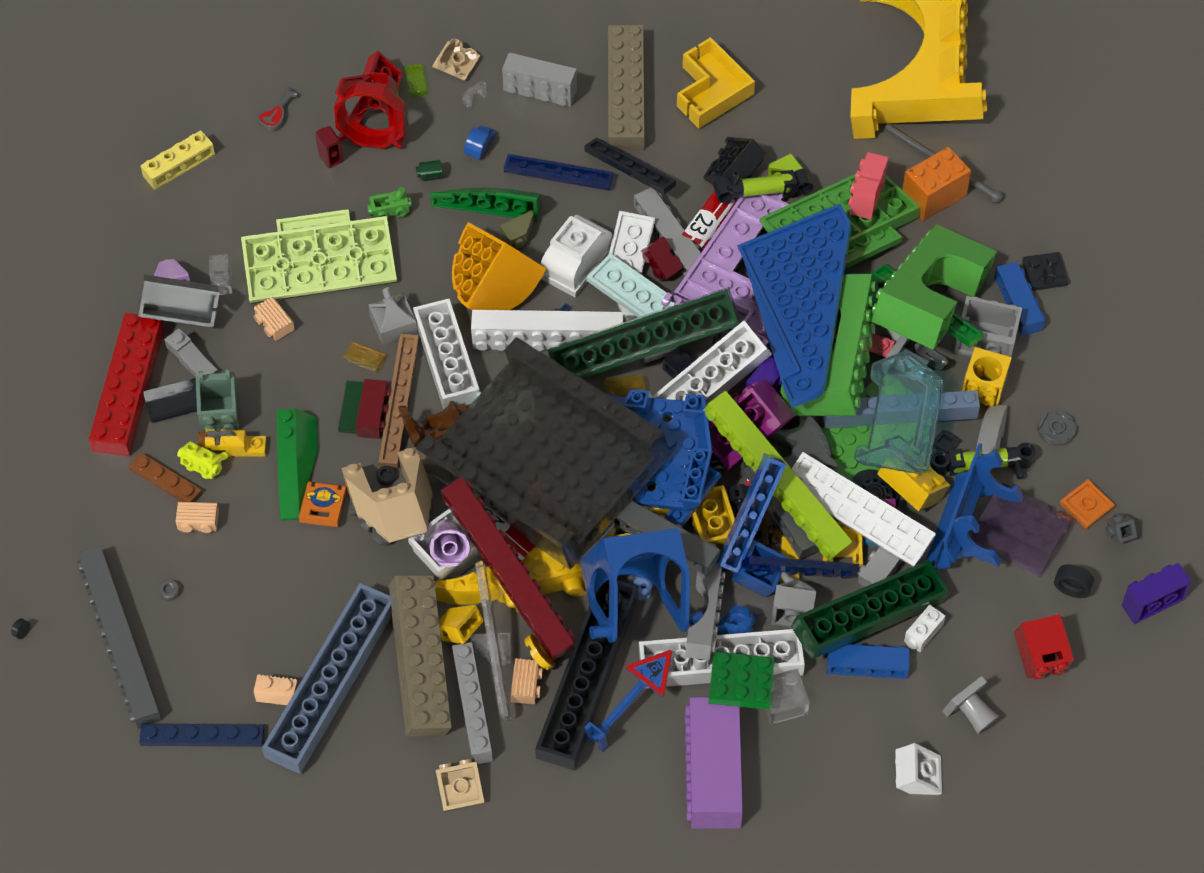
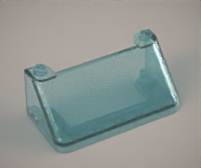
M906 350L872 363L870 376L872 381L879 386L868 447L865 445L858 446L854 459L863 465L922 474L927 472L930 466L943 392V381L937 373Z

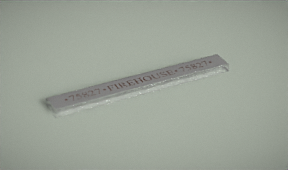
M480 561L475 564L499 712L500 717L505 722L511 720V713L487 569L484 562Z

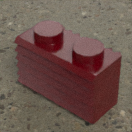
M331 126L319 129L315 133L318 155L322 158L327 168H332L344 161L341 140Z

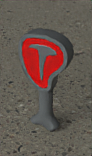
M286 88L285 96L278 104L258 114L257 121L259 126L268 131H278L285 120L284 107L292 98H297L298 93L292 91L291 88Z

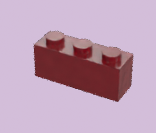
M364 379L356 423L357 437L380 439L385 425L383 419L387 414L388 408L386 401L389 400L391 388H388L386 380Z

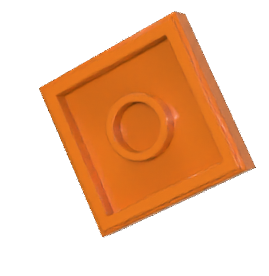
M1089 479L1061 499L1059 503L1086 530L1115 508V504Z

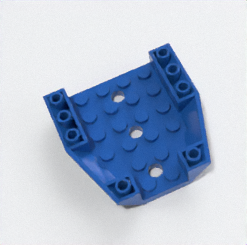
M631 389L600 439L587 492L611 504L618 494L630 497L640 506L643 505L651 508L687 511L701 504L712 455L709 421L703 411L707 406L705 395L686 394L684 401L653 398L650 391ZM667 415H672V420L669 422L664 421ZM658 450H665L662 456H655ZM650 485H657L654 491H647Z

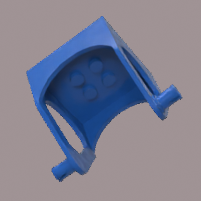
M679 528L603 538L580 560L590 609L600 625L590 627L592 639L607 637L609 642H616L617 576L634 575L652 583L659 591L663 603L681 632L687 631L689 625L696 624L703 617L702 611L689 613L690 574ZM670 559L677 563L681 569L680 608L673 601L665 585V571ZM608 579L610 583L609 618L605 616L595 598L599 587Z

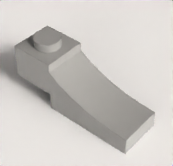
M179 328L164 339L166 348L194 376L198 375V371H202L203 375L218 373V369L203 356L191 339Z

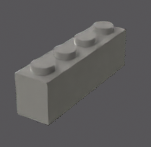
M879 547L877 551H872L867 565L863 564L857 573L859 575L858 583L866 587L890 577L896 572L903 561Z

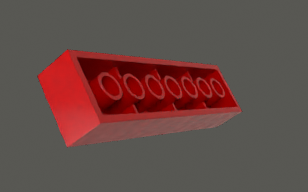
M124 313L89 436L92 452L130 456L145 402L143 392L149 388L165 330L162 320L138 317V314Z

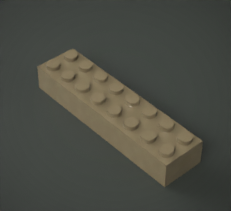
M608 25V144L619 150H644L643 25Z
M394 576L389 584L405 735L406 737L445 736L451 729V719L434 577Z

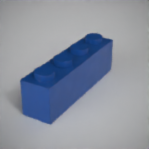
M1017 261L997 266L994 278L1006 304L1022 307L1018 325L1020 335L1024 336L1042 331L1046 318L1039 309L1037 298L1032 294L1030 283L1025 279L1024 269L1020 268Z
M856 643L853 645L847 644L827 653L826 674L907 679L909 648L902 646L884 647L883 645L864 646L863 644Z

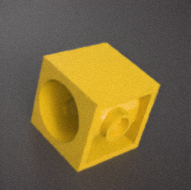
M974 347L962 391L977 390L979 403L985 406L999 405L1012 357ZM978 377H987L993 381H984Z

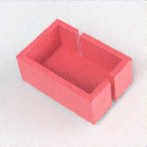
M867 152L865 159H861L859 166L861 170H857L855 176L856 183H852L850 193H853L848 204L851 207V215L872 219L885 183V171L887 170L889 157Z

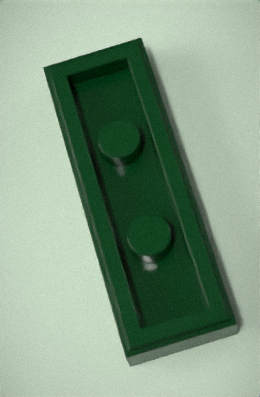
M347 381L338 426V431L341 433L357 434L356 423L364 382Z

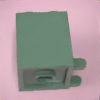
M225 369L226 373L203 375L202 371H198V375H195L197 416L201 434H206V429L239 430L237 388L234 372H230L229 369Z

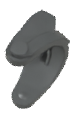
M915 344L916 354L930 360L927 364L935 370H942L948 364V358L922 344ZM929 353L930 355L939 359L941 362H937L933 358L927 356V354Z

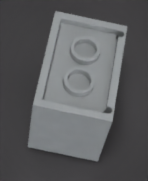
M966 296L961 318L981 331L984 338L970 348L957 339L954 353L972 357L974 347L1011 357L1022 307Z

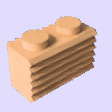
M270 297V299L268 298L254 307L256 322L259 325L262 324L267 336H272L275 341L295 330L293 321L274 297Z
M178 502L176 513L177 529L187 533L193 530L203 533L217 531L218 504Z
M515 659L510 695L511 702L535 704L536 698H540L541 686H538V680H542L543 668H540L535 660Z
M259 674L257 675L254 687L256 702L288 705L298 688L296 678L293 680L292 678L288 679V677L285 679L284 677L280 678V676L277 678L276 676L272 677V675L269 677L268 675L264 676L263 674L261 676Z

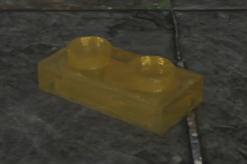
M354 342L350 343L343 356L345 361L377 373L386 359L384 353Z
M642 374L605 378L606 393L614 396H627L631 389L645 390Z

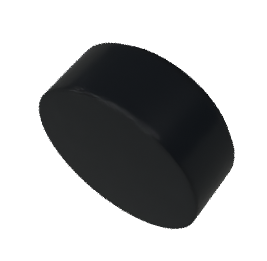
M383 466L376 473L377 481L383 486H389L396 480V472L390 466Z
M23 618L18 619L12 626V636L23 639L29 632L30 622Z

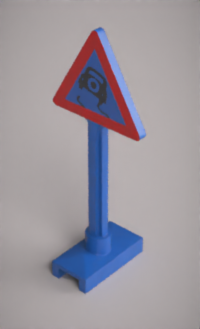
M671 650L626 665V669L637 677L639 682L603 723L601 722L596 727L589 722L584 727L587 740L589 742L592 740L598 742L601 752H604L608 747L606 735L610 731L611 726L645 687L648 686L658 695L664 697L672 656Z

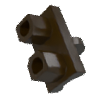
M764 515L756 534H760V537H755L753 540L769 548V540H771L772 545L777 544L776 540L780 539L782 535L780 530L775 529V525H770L769 530H767L766 515Z

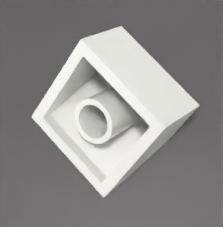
M916 743L895 750L896 788L909 794H942L940 755Z

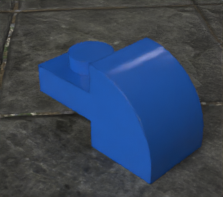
M486 126L473 127L467 137L463 154L480 159L487 152L488 144L495 138L496 131Z

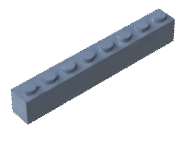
M977 390L861 398V406L857 408L855 416L823 417L825 428L965 420L978 418L980 404Z

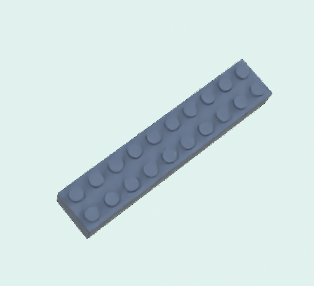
M359 583L264 743L262 751L265 759L298 774L302 773L392 618L389 595Z

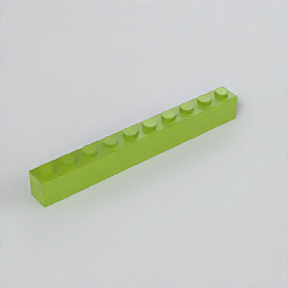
M726 390L709 402L703 409L706 417L717 426L719 433L727 438L731 447L738 451L743 457L745 464L750 466L755 473L764 453L785 462ZM785 462L786 467L773 496L779 500L782 508L790 513L795 523L805 531L808 539L816 544L820 553L830 561L853 541Z

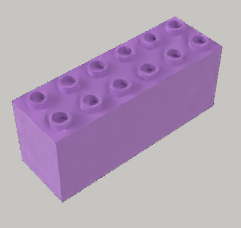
M690 697L689 705H685L687 821H691V829L741 828L742 781L739 707L708 704L709 697Z

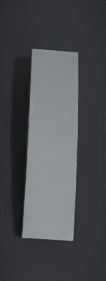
M1007 405L988 406L977 446L979 443H982V454H990L993 450L1000 449L1001 438L1004 437Z

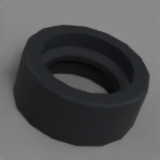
M1071 564L1060 566L1054 579V585L1060 592L1074 598L1089 596L1094 583V577L1089 571Z

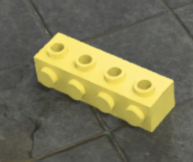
M200 130L140 165L143 177L156 190L214 156L213 143Z

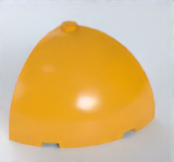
M468 222L458 242L460 245L459 251L454 254L452 283L454 290L457 291V298L470 310H511L522 303L533 292L542 279L546 268L502 240Z

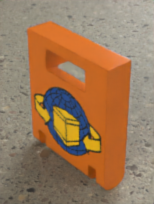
M308 481L299 514V522L338 527L347 487L342 485L341 490H339V485L318 482L313 487V483ZM311 511L329 513V517L315 516L311 514Z

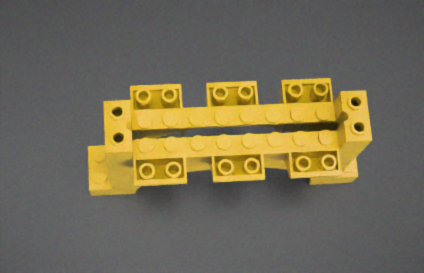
M859 0L884 3L904 11L920 26L924 33V39L915 58L902 71L880 83L861 88H852L850 117L854 139L875 138V132L879 131V124L984 119V112H987L986 90H982V82L966 83V75L964 74L967 68L966 32H964L968 27V17L965 16L968 13L967 0Z

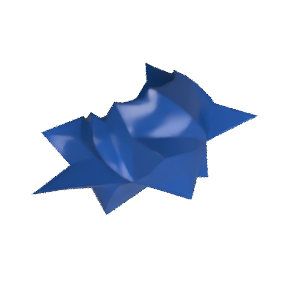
M735 604L719 620V624H715V626H718L717 635L753 632L755 619L761 614L753 613L752 610Z

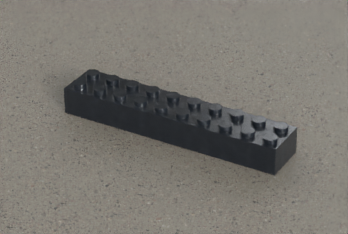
M609 579L599 587L595 595L599 606L607 618H609ZM617 580L618 620L616 642H609L607 637L591 638L590 627L600 625L589 605L536 745V759L575 770L587 739L584 727L594 720L639 597V586Z

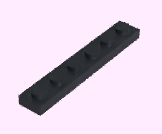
M597 137L584 146V150L588 154L663 195L676 187V180Z

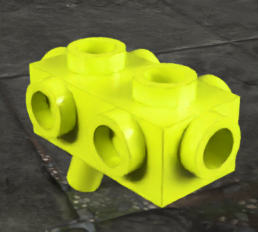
M191 441L184 447H181L177 454L180 458V464L186 466L188 471L200 473L205 479H212L217 476L222 469L221 461L228 459L226 452L215 454Z

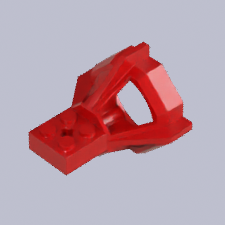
M379 51L368 57L363 75L345 77L339 80L335 92L337 95L334 105L335 128L340 131L338 137L341 142L348 138L356 146L385 149L393 144L400 149L403 147L407 134L405 130L406 105L398 94L403 72ZM360 96L349 115L345 107V101L349 98ZM369 107L372 109L380 108L388 115L389 128L372 129L359 123Z

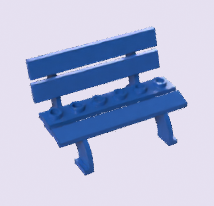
M979 443L969 471L957 473L936 530V536L932 541L925 560H930L935 569L936 566L938 569L950 568L951 563L956 562L957 558L970 556L993 563L995 567L1000 566L1001 559L995 550H987L980 547L969 536L968 531L973 530L974 533H978L980 527L975 517L972 516L979 497L996 495L1008 501L1022 502L1024 495L1018 485H1014L1013 489L1007 488L993 478L990 470L995 467H1001L1003 460L997 450H993L990 454H982V443Z

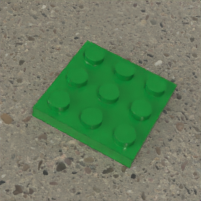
M713 652L708 704L770 710L774 657Z

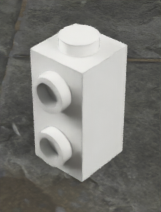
M929 605L906 631L904 642L911 649L921 652L944 625L946 616Z

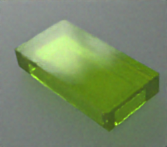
M422 64L404 66L409 96L427 95Z

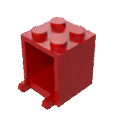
M1060 614L1023 622L1014 632L1027 679L1032 677L1034 680L1046 677L1045 674L1053 673L1054 676L1063 674L1074 661ZM1057 653L1058 660L1047 663L1043 662L1042 656Z

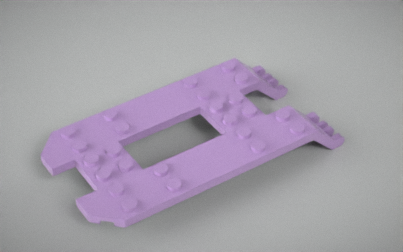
M782 194L740 197L675 292H667L661 304L667 307L670 302H673L676 305L729 287L737 311L747 315L743 321L753 329L766 347H771L750 279L734 271L743 260L737 245L759 236L764 228L759 222L761 217L789 205L782 201L784 199Z

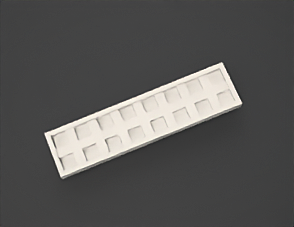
M802 452L792 467L795 474L833 518L912 567L917 565L936 536V533L804 452Z

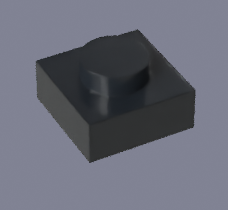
M943 429L932 441L931 446L938 451H944L948 454V450L954 449L959 440Z

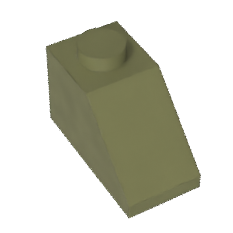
M532 210L500 225V236L505 243L515 249H520L527 244L534 225Z

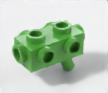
M399 187L398 190L390 193L369 197L370 204L367 205L368 213L373 215V218L387 216V219L389 216L394 215L403 217L409 212V207H412L411 198L406 196L405 188Z

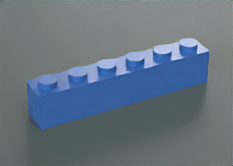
M764 453L720 552L718 564L721 567L736 573L739 572L786 467L783 460Z

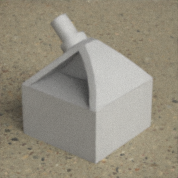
M389 287L382 289L383 300L368 304L370 318L382 346L398 341L400 334H418L416 320L404 293L392 296Z
M784 571L780 577L785 583L776 586L771 625L791 628L797 615L814 609L816 590L801 580L791 578Z

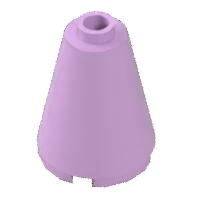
M443 520L435 528L429 550L432 558L438 564L450 567L456 566L464 558L466 559L470 547L466 535L451 521Z

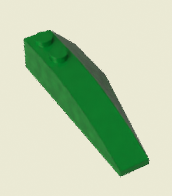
M481 187L451 189L430 193L431 207L516 218L532 210L534 221L538 222L542 205L541 193L517 189Z
M296 408L276 410L280 520H299L307 483L310 480L311 472H313L314 461L318 452L317 418Z

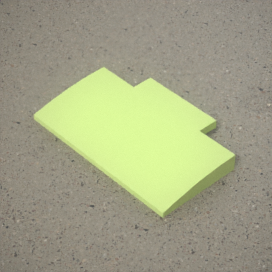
M349 209L277 219L278 232L241 237L250 303L265 301L268 298L270 299V297L281 299L397 282L387 216L350 221Z

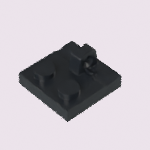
M1059 252L1023 257L1022 262L1032 291L1068 285V279Z

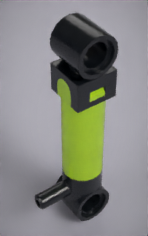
M798 169L795 172L793 170L780 171V175L738 179L739 172L733 171L731 180L727 177H721L713 183L717 200L721 203L729 202L733 198L781 193L783 197L793 196L795 192L807 194L814 188L809 171L806 169Z
M1024 442L1019 444L1018 447L997 449L1003 460L1001 467L1014 466L1016 478L1022 479L1024 477L1022 468H1029L1034 462L1035 446ZM962 448L950 449L948 454L944 451H936L932 454L929 465L941 476L946 475L948 470L950 476H955L957 473L969 471L976 451L962 452Z

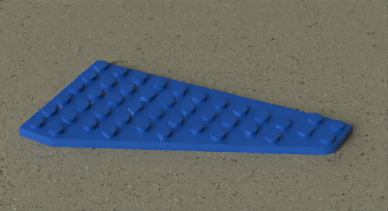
M841 204L737 245L748 272L785 394L792 408L820 397L826 389L852 228Z

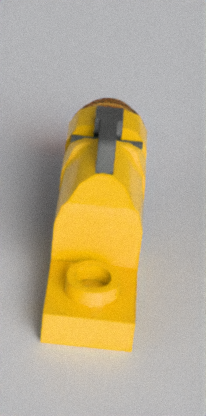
M220 428L206 429L203 432H198V445L205 449L226 451L228 456H266V436H247L245 430Z

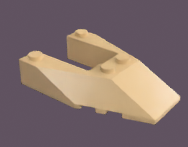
M416 447L397 452L401 470L407 483H400L390 488H382L376 492L371 491L360 463L350 464L342 468L345 485L358 518H363L369 527H374L376 532L389 543L428 532L433 492Z

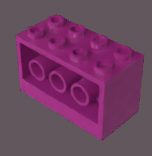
M767 379L761 383L756 381L754 384L749 385L742 391L739 397L737 396L733 399L766 439H769L796 416ZM709 420L712 451L728 470L740 463L743 457L731 447L727 438L721 435L717 426Z

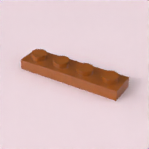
M140 453L129 465L131 471L181 502H195L202 494L200 488L143 453Z

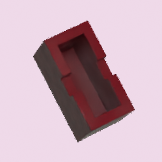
M664 236L640 250L644 261L653 269V275L660 281L669 278L684 267L676 255L672 256L669 250L672 248Z

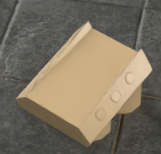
M451 39L450 42L447 41L432 67L465 80L481 55L477 54L472 48H463L462 42L458 39Z

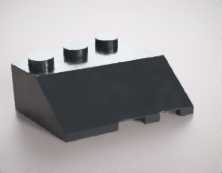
M727 137L725 140L726 146L718 151L719 158L711 163L703 178L712 185L716 179L721 177H727L731 180L733 171L739 172L738 179L750 178L753 170L763 162V158L767 153L754 139Z

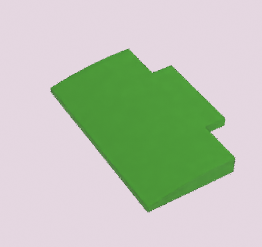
M856 174L761 217L759 222L769 233L841 204L852 227L846 269L901 243L902 236L895 229L919 218L920 206L886 175L872 219L851 215V207L848 204L850 196H853V193H850L852 183H856Z

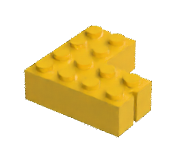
M711 37L698 44V48L695 46L683 54V68L696 82L677 93V107L686 117L689 115V120L698 129L754 95L755 81Z

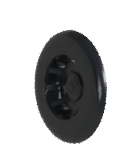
M867 469L860 471L850 480L879 499H895L897 509L899 494L877 474L879 470Z

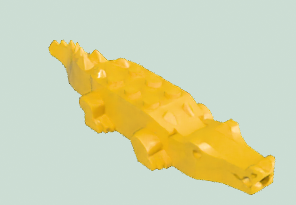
M625 533V534H614L612 537L623 536V535H631V534H629V533ZM567 537L565 539H550L547 543L536 545L520 562H524L530 571L529 577L531 580L535 579L538 582L542 595L560 590L573 597L587 595L581 564L575 563L571 555L572 548L578 542L575 543V541ZM592 538L590 539L589 543L594 544L598 542L599 539ZM486 567L492 601L497 600L506 603L508 607L515 608L518 613L519 611L490 568ZM484 568L462 577L434 581L436 601L453 605H469L490 601Z

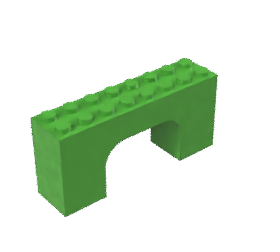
M936 225L932 230L929 229L926 237L921 239L919 246H915L912 254H908L905 263L902 262L898 271H894L891 279H887L884 287L879 289L876 295L878 302L875 303L871 311L873 314L871 322L934 350L948 331L957 301L934 292L927 287L933 284H943L975 297L988 279L997 251L940 225Z
M844 274L836 322L838 334L835 348L831 353L826 389L822 395L792 408L783 385L781 386L782 398L796 416H855L857 408H860V393L864 391L863 378H866L867 375L866 363H869L870 360L869 348H872V334H875V323L871 322L873 317L871 311L875 303L878 302L876 298L877 282L874 281L872 274Z

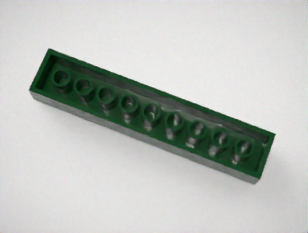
M727 287L552 346L547 351L559 385H563L736 327L741 323L730 288Z

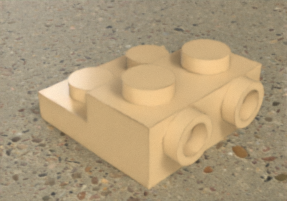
M466 759L459 761L460 765L451 766V763L439 765V769L435 770L443 811L484 803L476 762Z

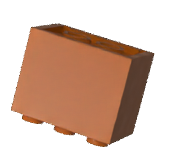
M948 146L905 171L902 190L920 206L919 218L924 222L966 197L971 170Z

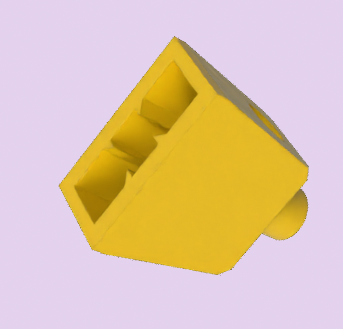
M469 605L448 609L439 619L441 639L445 642L464 644L484 621L477 606Z

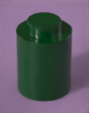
M441 161L420 162L419 166L416 167L417 177H421V181L443 178Z

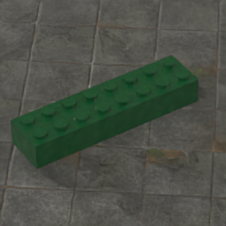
M930 560L797 615L791 628L812 660L924 612L929 605L932 607L938 606L944 602L950 592Z

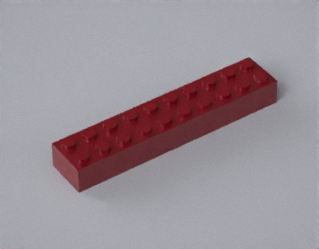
M462 477L442 489V499L552 662H555L573 650L574 635L569 629L565 630L562 624L564 621L559 613L556 612L554 614L551 608V601L546 595L542 596L540 592L541 587L535 579L531 580L529 577L530 571L525 563L518 561L517 556L519 555L513 546H508L505 533L501 529L497 530L494 517L491 513L487 514L485 512V504L481 498L474 496V488L468 480L464 481Z

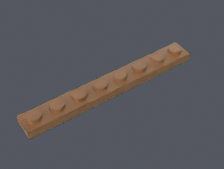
M400 334L378 461L379 466L398 468L399 457L397 452L401 451L405 428L398 407L405 405L408 409L419 335Z

